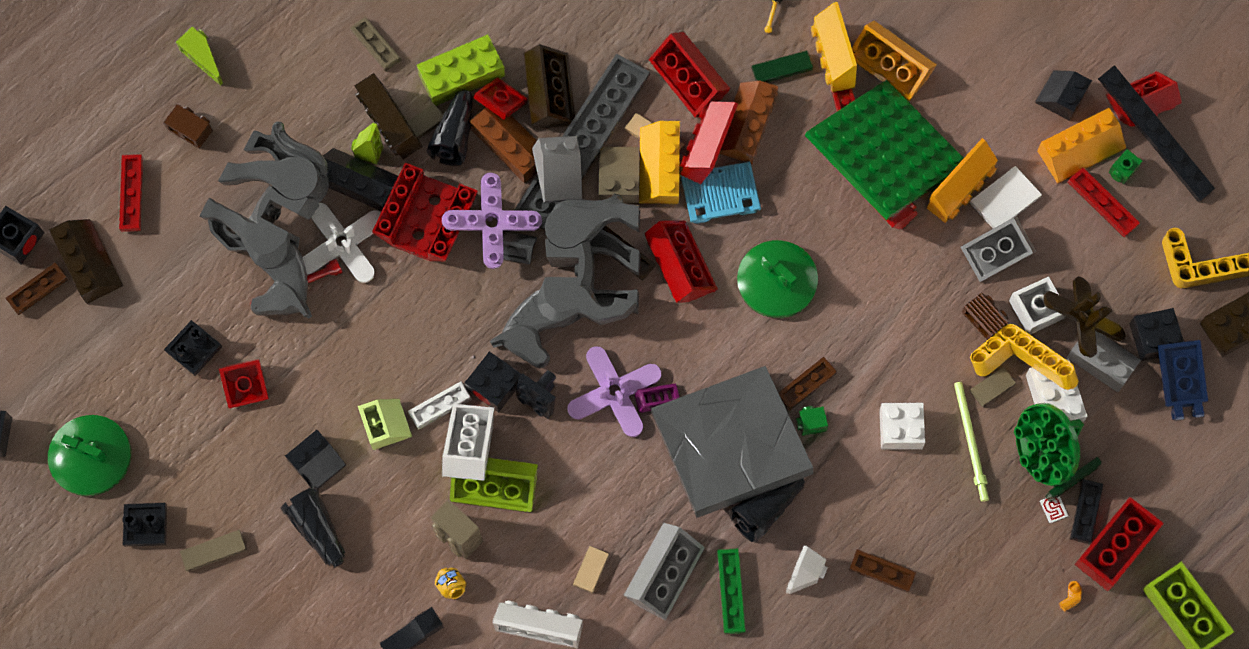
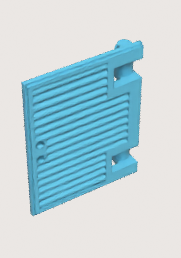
M750 162L713 168L701 185L681 176L690 222L695 224L704 223L714 218L736 214L748 215L761 210ZM743 200H752L753 206L743 207ZM705 207L706 214L696 215L695 209Z

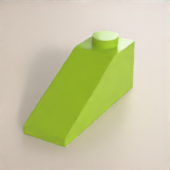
M192 26L176 41L179 51L221 86L223 82L207 42L208 37L202 30L199 29L197 31Z
M372 123L361 131L358 138L353 140L351 146L354 157L376 165L384 148L377 124Z

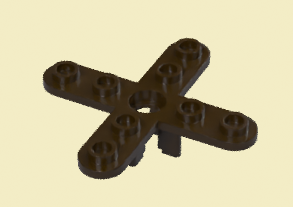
M1076 277L1073 280L1074 302L1052 291L1044 294V304L1048 309H1052L1076 321L1078 346L1082 355L1092 358L1097 354L1095 331L1118 342L1125 339L1124 329L1119 324L1105 318L1112 312L1111 308L1105 306L1099 310H1093V307L1101 299L1100 293L1097 292L1092 296L1090 284L1084 278Z

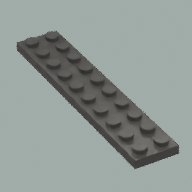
M618 54L615 55L562 136H577L581 156V180L650 76L648 70ZM537 174L514 211L538 212L542 217L540 228L545 230L547 217L553 211L556 204L560 202H543Z

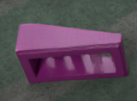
M676 383L638 389L635 393L639 413L651 411L653 407L680 398ZM669 390H670L671 396H672V399H670V400H669L668 393H667V391H669ZM661 392H662L664 401H661L660 394H659V393H661ZM653 394H654L655 402L652 401L651 395H653Z

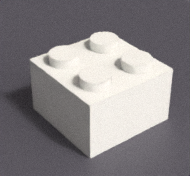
M1049 277L1013 292L1009 300L1026 333L1029 335L1065 318L1062 314L1048 309L1044 304L1043 296L1045 293L1052 291L1058 294Z
M882 403L879 410L881 450L923 449L925 444L923 403Z

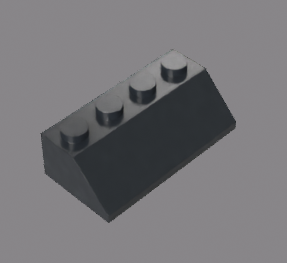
M332 148L323 155L328 163L327 177L329 189L382 211L398 178L397 175L335 148Z

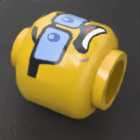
M443 568L438 572L435 585L443 597L457 599L465 592L466 581L456 568Z

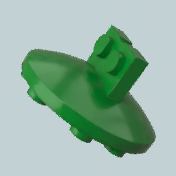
M772 240L758 244L744 256L738 269L737 285L742 299L752 310L766 317L785 318L801 312L810 304L817 290L818 273L813 259L804 249L788 241Z
M1038 403L1029 406L1020 415L1017 426L1014 429L1020 464L1027 469L1035 481L1042 484L1057 486L1068 482L1078 469L1080 460L1078 436L1084 423L1080 419L1070 421L1059 408L1048 403Z
M99 415L80 416L67 422L54 435L48 450V466L55 481L66 491L80 496H95L109 491L123 479L131 462V445L126 433L116 422Z

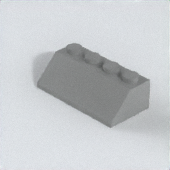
M663 523L624 596L637 606L666 620L705 547L680 527Z

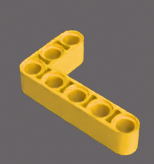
M1169 229L1162 240L1174 285L1178 288L1184 289L1249 276V253L1192 263L1185 235L1181 229ZM1169 237H1174L1177 242H1172ZM1175 255L1180 256L1183 261H1178ZM1239 263L1245 264L1247 268L1240 267ZM1219 266L1224 267L1227 272H1222ZM1199 270L1205 271L1208 276H1203ZM1180 274H1185L1188 280L1182 279Z
M1014 324L1004 326L970 356L974 370L979 376L989 375L1014 354L1065 390L1073 389L1079 383L1072 363Z

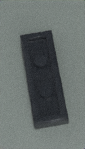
M1086 479L1082 480L1070 540L1086 544L1092 543L1104 484Z

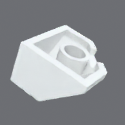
M804 545L786 593L791 594L816 584L819 577L823 579L828 568L824 566L826 559Z

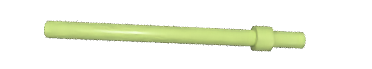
M957 382L954 386L975 473L974 482L975 486L978 487L981 502L989 500L986 488L988 483L986 475H983L962 382Z

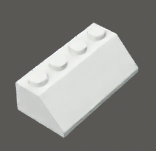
M512 601L499 603L493 619L495 631L578 648L583 620L579 619V616L574 614L562 616L559 615L558 611L547 609L546 612L538 611V607L526 605V608L517 606L518 603Z

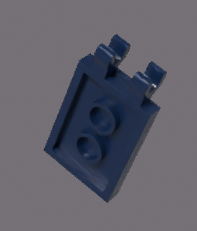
M1201 340L1158 345L1165 406H1172V420L1184 419L1182 407L1192 406V417H1204L1202 402L1208 401Z

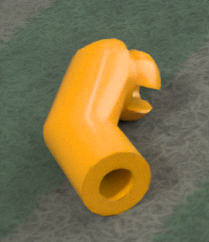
M1077 581L1069 583L1068 598L1059 603L1064 612L1081 601L1082 587Z

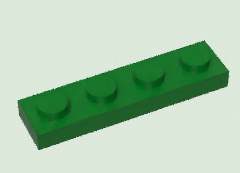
M739 549L717 550L724 634L745 633Z

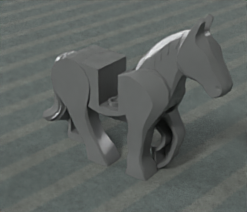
M277 121L272 126L271 135H265L254 130L243 149L250 154L270 153L275 161H253L241 164L228 162L218 180L225 186L238 185L250 181H261L270 184L257 202L252 215L246 218L209 198L199 217L208 220L210 232L224 247L232 252H248L254 263L274 280L273 285L265 294L252 299L251 310L254 314L270 316L291 315L300 312L309 319L312 317V314L306 304L308 281L305 264L298 249L300 238L273 223L280 217L282 206L308 220L311 219L319 207L318 203L326 196L329 188L327 177L328 163L320 152L292 139L286 133L284 124Z
M616 193L604 200L569 199L556 204L545 223V232L548 238L545 239L546 257L551 267H575V276L577 277H545L541 289L531 294L516 308L507 321L503 332L490 341L493 348L503 345L517 357L541 369L545 368L550 362V355L541 345L539 334L541 331L556 327L564 328L583 317L603 325L625 319L631 313L638 314V289L616 291L597 290L594 288L595 263L593 254L608 255L622 263L631 272L638 276L640 275V251L627 246L614 235L602 230L607 224L621 222L631 229L640 232L641 210L639 205L623 203V198Z

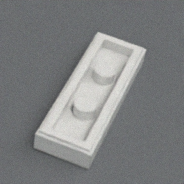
M461 381L412 408L408 413L419 430L450 413L453 404L464 405L471 401L472 398Z

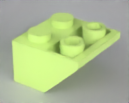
M378 399L358 406L373 450L412 437L400 399Z

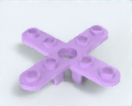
M487 173L481 179V210H449L443 214L442 224L448 230L482 231L483 262L488 268L496 269L502 265L504 259L503 231H535L540 228L542 217L536 211L502 210L500 177L495 173ZM493 217L497 220L495 227L486 225L487 218L488 222H492Z
M598 346L590 348L586 354V359L600 387L572 400L568 404L569 416L580 420L611 406L623 432L629 437L639 436L643 431V423L629 396L635 394L638 389L656 384L661 378L660 368L655 364H647L619 378L605 350ZM611 385H618L621 391L615 392V396L610 394L609 387Z

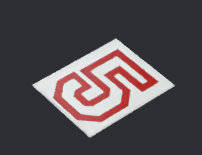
M1060 496L1052 502H1049L1047 498L1040 500L1049 523L1068 517Z

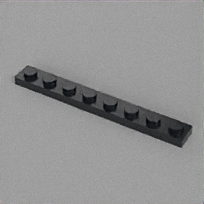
M1115 65L1098 78L1198 202L1215 189Z

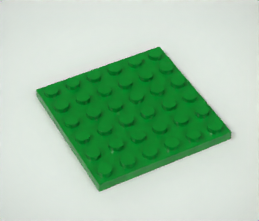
M888 80L883 81L809 129L805 134V137L885 220H888L944 181L964 159Z

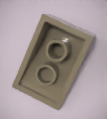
M603 147L600 150L599 200L608 199L616 193L623 198V203L639 204L640 147Z

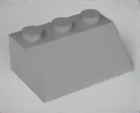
M1096 331L1097 354L1094 357L1089 358L1082 355L1077 341L1067 358L1116 392L1120 391L1141 361Z

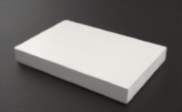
M1014 166L974 197L970 204L994 229L1019 215L1037 201L1042 194Z

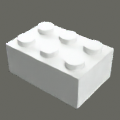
M1033 367L1029 368L1026 378L1034 404L1048 403L1059 408L1070 421L1080 419L1082 422L1085 421L1087 413L1078 385L1073 389L1065 390Z

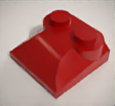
M260 359L219 368L228 409L269 399Z

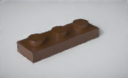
M54 263L5 299L19 316L65 283L68 278L58 265Z
M822 357L778 392L783 404L791 411L835 376L837 371L825 357Z
M858 549L849 568L850 571L909 593L916 574L915 571Z

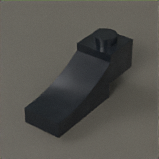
M433 607L414 617L411 622L379 644L382 649H413L425 642L426 638L443 629L444 625Z

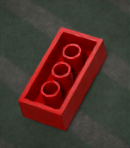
M1129 497L1074 565L1105 590L1109 591L1164 523L1133 498Z

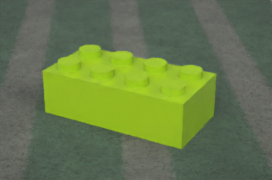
M488 34L417 64L418 74L435 106L454 99L458 91H472L489 84L497 77H505L504 65Z
M1182 562L1162 574L1143 589L1144 593L1186 649H1211L1234 632Z

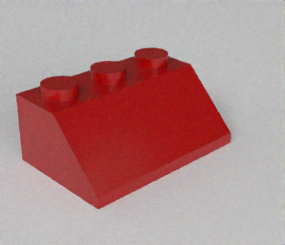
M1158 71L1130 83L1156 116L1164 111L1172 110L1175 106L1182 103L1177 82ZM1109 93L1106 94L1120 121L1129 127L1136 126Z

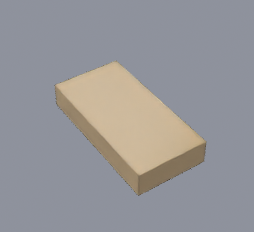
M589 546L573 586L593 593L609 554Z

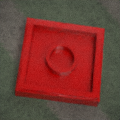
M498 77L474 95L475 100L503 120L523 107L528 101L525 96Z

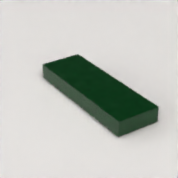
M806 50L751 65L755 81L768 83L813 70V65Z
M1098 456L1076 471L1075 475L1068 482L1057 485L1048 491L1045 496L1049 502L1054 501L1097 470L1102 461Z

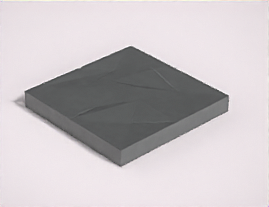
M766 366L651 408L653 419L696 518L813 474V466Z

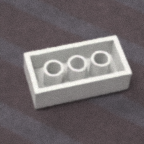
M453 404L443 453V477L484 480L493 431L494 408Z

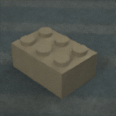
M449 499L430 517L433 523V531L436 533L435 536L443 544L448 542V545L451 547L450 550L458 558L462 555L467 559L483 543L479 527Z

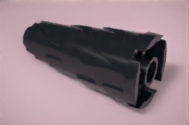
M461 90L456 93L428 144V155L433 160H435L436 156L439 157V163L460 166L462 161L465 162L471 128V110L474 100L470 91Z
M802 478L756 495L734 506L729 510L731 521L735 518L738 521L734 526L750 542L755 541V543L758 542L785 512V509L792 503L793 499L802 491L805 483L804 479Z
M316 486L314 488L311 487L290 499L292 505L288 506L285 502L280 509L318 553L326 565L328 564V566L336 568L345 562L343 559L346 557L344 555L345 551L319 494L320 491Z

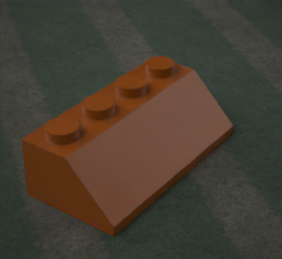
M763 81L740 83L733 101L738 103L719 154L743 162H750L753 165L777 98L778 86Z
M485 108L470 121L472 132L524 184L537 173L532 150L537 140L512 115L503 120L491 110Z

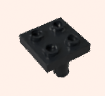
M190 320L167 345L164 351L192 375L196 376L222 348V345L195 322Z
M547 370L537 382H534L528 376L522 374L517 382V399L522 404L532 407L537 415L549 419L554 412L556 397L550 392L555 387L553 382L556 376Z
M166 503L124 504V516L122 518L124 547L166 545Z

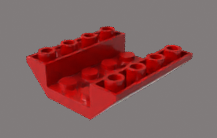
M404 163L372 233L399 250L428 261L446 262L460 231L446 229L442 224V216L449 210H470L478 190L459 184L458 188L425 176L421 168ZM438 197L441 201L437 205H432L430 199ZM417 231L424 233V237L419 240L413 236Z

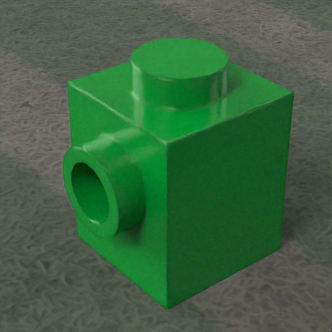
M1126 149L1115 161L1108 173L1111 174L1115 181L1121 182L1124 185L1139 169L1142 160Z
M807 406L802 408V411H799L798 418H796V426L798 430L802 431V436L827 431L828 423L824 406L818 408Z

